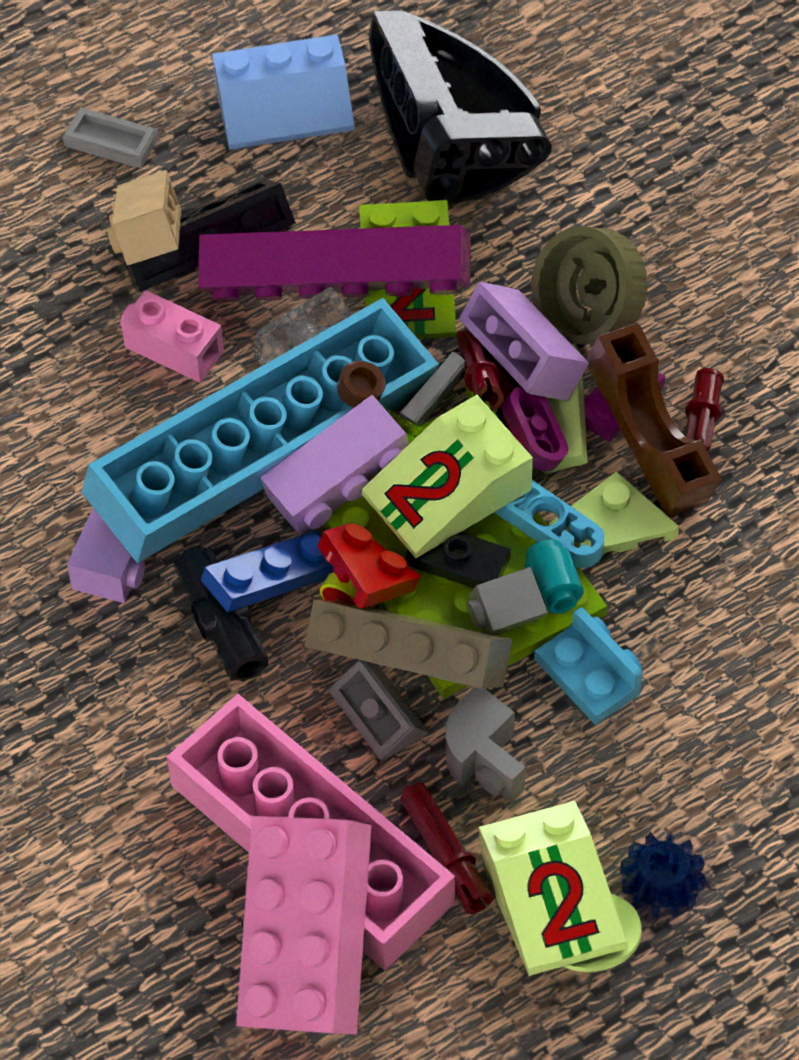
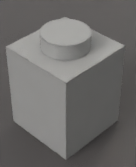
M531 567L477 585L469 593L471 601L467 602V610L473 626L476 629L482 628L483 633L498 635L538 621L548 612Z

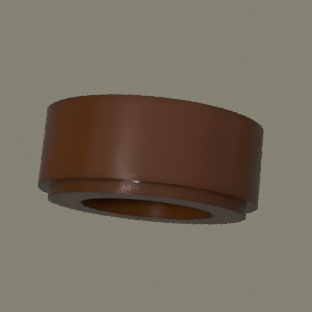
M366 361L351 362L342 369L337 381L338 395L343 402L353 408L371 395L379 402L386 385L385 377L381 370L372 363Z

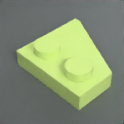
M618 472L613 473L571 506L602 529L604 533L603 555L610 551L623 552L636 549L639 542L663 537L664 541H669L678 536L679 526ZM558 517L552 520L549 526L555 524L558 521ZM567 526L566 531L569 532L570 526ZM587 539L583 543L574 540V546L577 548L583 544L591 547V541Z

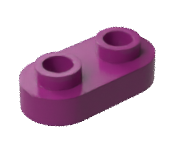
M521 386L516 387L503 403L502 411L512 435L533 457L532 468L541 471H552L557 468L568 453L566 439L546 397L528 394Z

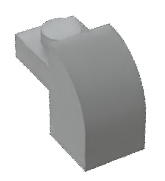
M474 687L450 712L445 731L446 763L450 774L460 786L476 774L477 781L487 792L492 795L499 793L512 803L525 790V766L502 749L514 736L515 712L485 688Z

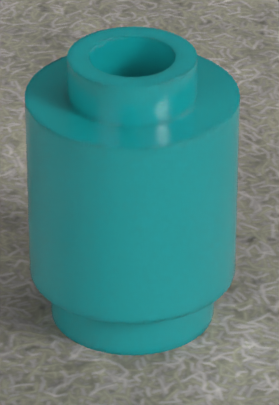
M554 539L543 540L532 545L526 552L527 560L524 568L531 567L547 611L560 614L573 609L583 596L584 590L569 550L563 547L560 541Z

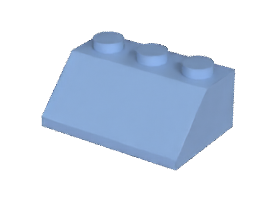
M338 34L212 54L215 88L229 150L355 130L346 66Z

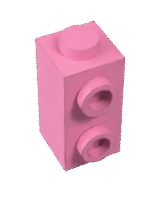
M147 290L143 292L135 304H129L122 314L120 326L122 327L125 348L199 383L224 352L222 327L220 324Z

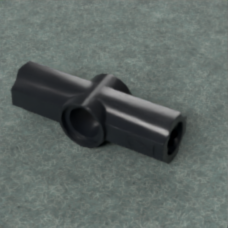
M194 546L185 550L180 558L174 561V567L191 601L190 606L196 625L203 639L206 642L211 640L218 658L221 660L226 674H228L231 681L240 680L244 682L259 676L260 672L269 666L268 656L251 626L248 607L245 606L231 612H227L201 581L205 567L218 563L216 555L211 547Z

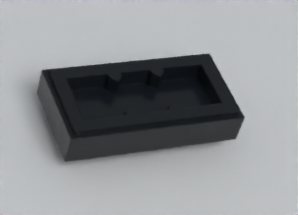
M460 532L449 537L445 542L418 558H415L407 550L405 560L410 567L475 588L479 584L502 577L511 558V549Z

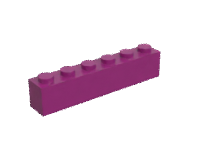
M462 225L199 235L198 288L213 295V300L219 302H236L240 300V295L256 294V299L265 301L281 300L282 293H299V298L323 299L326 292L342 291V296L349 298L368 297L369 290H386V295L410 296L413 295V289L430 288L431 294L452 295L457 293V287H470L471 234Z

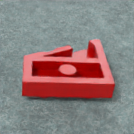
M352 522L325 530L317 545L324 558L333 565V571L340 582L348 583L351 580L357 589L353 602L361 610L413 592L421 578V575L407 565V561L401 555L388 551L372 538L371 533L367 529Z

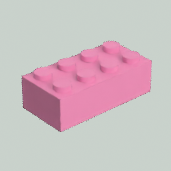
M252 816L236 1027L357 1035L371 825L339 819Z

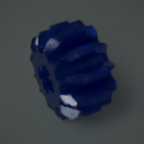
M651 831L645 837V845L633 841L628 849L629 857H624L620 864V874L624 877L621 881L623 895H633L632 906H634L635 910L647 904L650 905V913L653 919L659 916L661 908H667L674 918L680 914L681 905L693 909V906L697 903V893L705 888L706 877L702 873L705 862L702 855L692 854L693 844L690 839L679 845L674 843L675 836L672 831L665 836V841H659Z

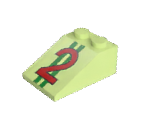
M475 395L435 419L362 488V495L415 558H418L445 542L449 537L457 535L531 491L533 457L481 398Z
M575 801L479 827L485 874L529 976L627 949V940L592 836Z

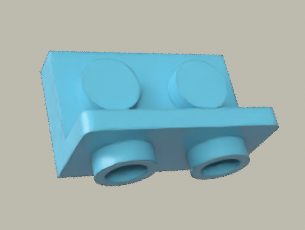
M583 607L573 612L572 626L535 650L534 660L595 725L641 693L643 669L638 658L630 650H623L612 639L606 624L598 617L592 618Z

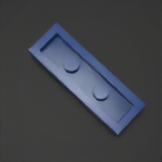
M315 530L206 566L201 581L227 612H231L324 580L330 573L334 572V567L324 558L317 547L322 536Z

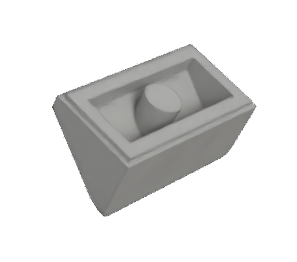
M358 660L328 689L381 761L386 760L429 733L388 677L375 663Z

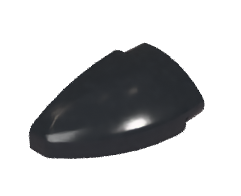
M373 11L369 30V44L376 82L388 128L405 175L409 178H417L428 201L447 200V203L451 204L491 194L529 174L550 156L552 144L539 121L541 115L540 105L531 92L502 63L458 34L416 15L403 11Z

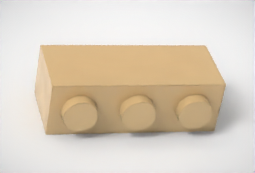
M164 170L118 185L115 201L111 202L113 214L109 215L111 227L107 228L114 253L122 252L128 266L177 250L179 246L181 207L168 171Z

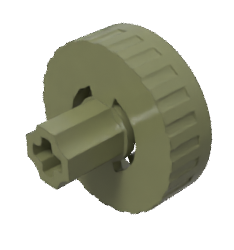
M594 227L568 228L550 239L537 258L531 283L533 305L571 344L594 345L598 336L636 323L645 306L648 289L644 261L636 246L626 236L619 234L617 231ZM583 267H585V269L581 273L578 280V294L580 300L584 303V305L592 309L591 314L588 313V309L580 305L576 294V281L579 272Z

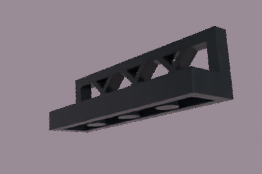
M263 179L181 215L179 246L177 250L127 266L122 252L115 254L112 246H110V249L116 260L125 263L135 290L142 292L199 267V235L277 232L296 222L281 183Z

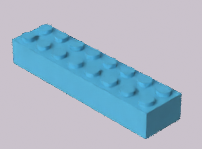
M381 298L88 464L81 493L136 563H139L263 490L264 487L260 479L262 475L352 410L353 407L343 402L337 392V381L342 369L347 364L354 361H366L374 364L381 370L385 377L386 385L379 403L389 414L407 405L435 373L439 364L385 299Z

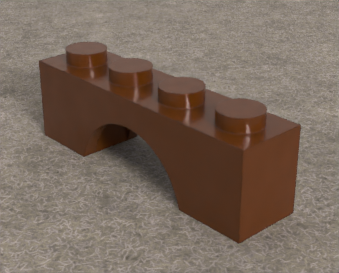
M637 322L598 336L586 359L589 362L587 367L664 513L671 517L706 504L722 478L701 439L691 440L687 438L672 421L664 404L659 386V360L639 323Z

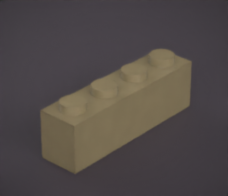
M313 599L304 647L473 687L498 688L504 685L512 639L372 607L361 610L354 603L346 601Z

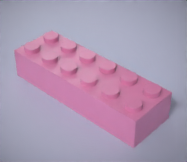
M239 694L235 695L167 756L171 786L248 853L252 816L339 819L371 825L363 953L384 971L455 904V876Z

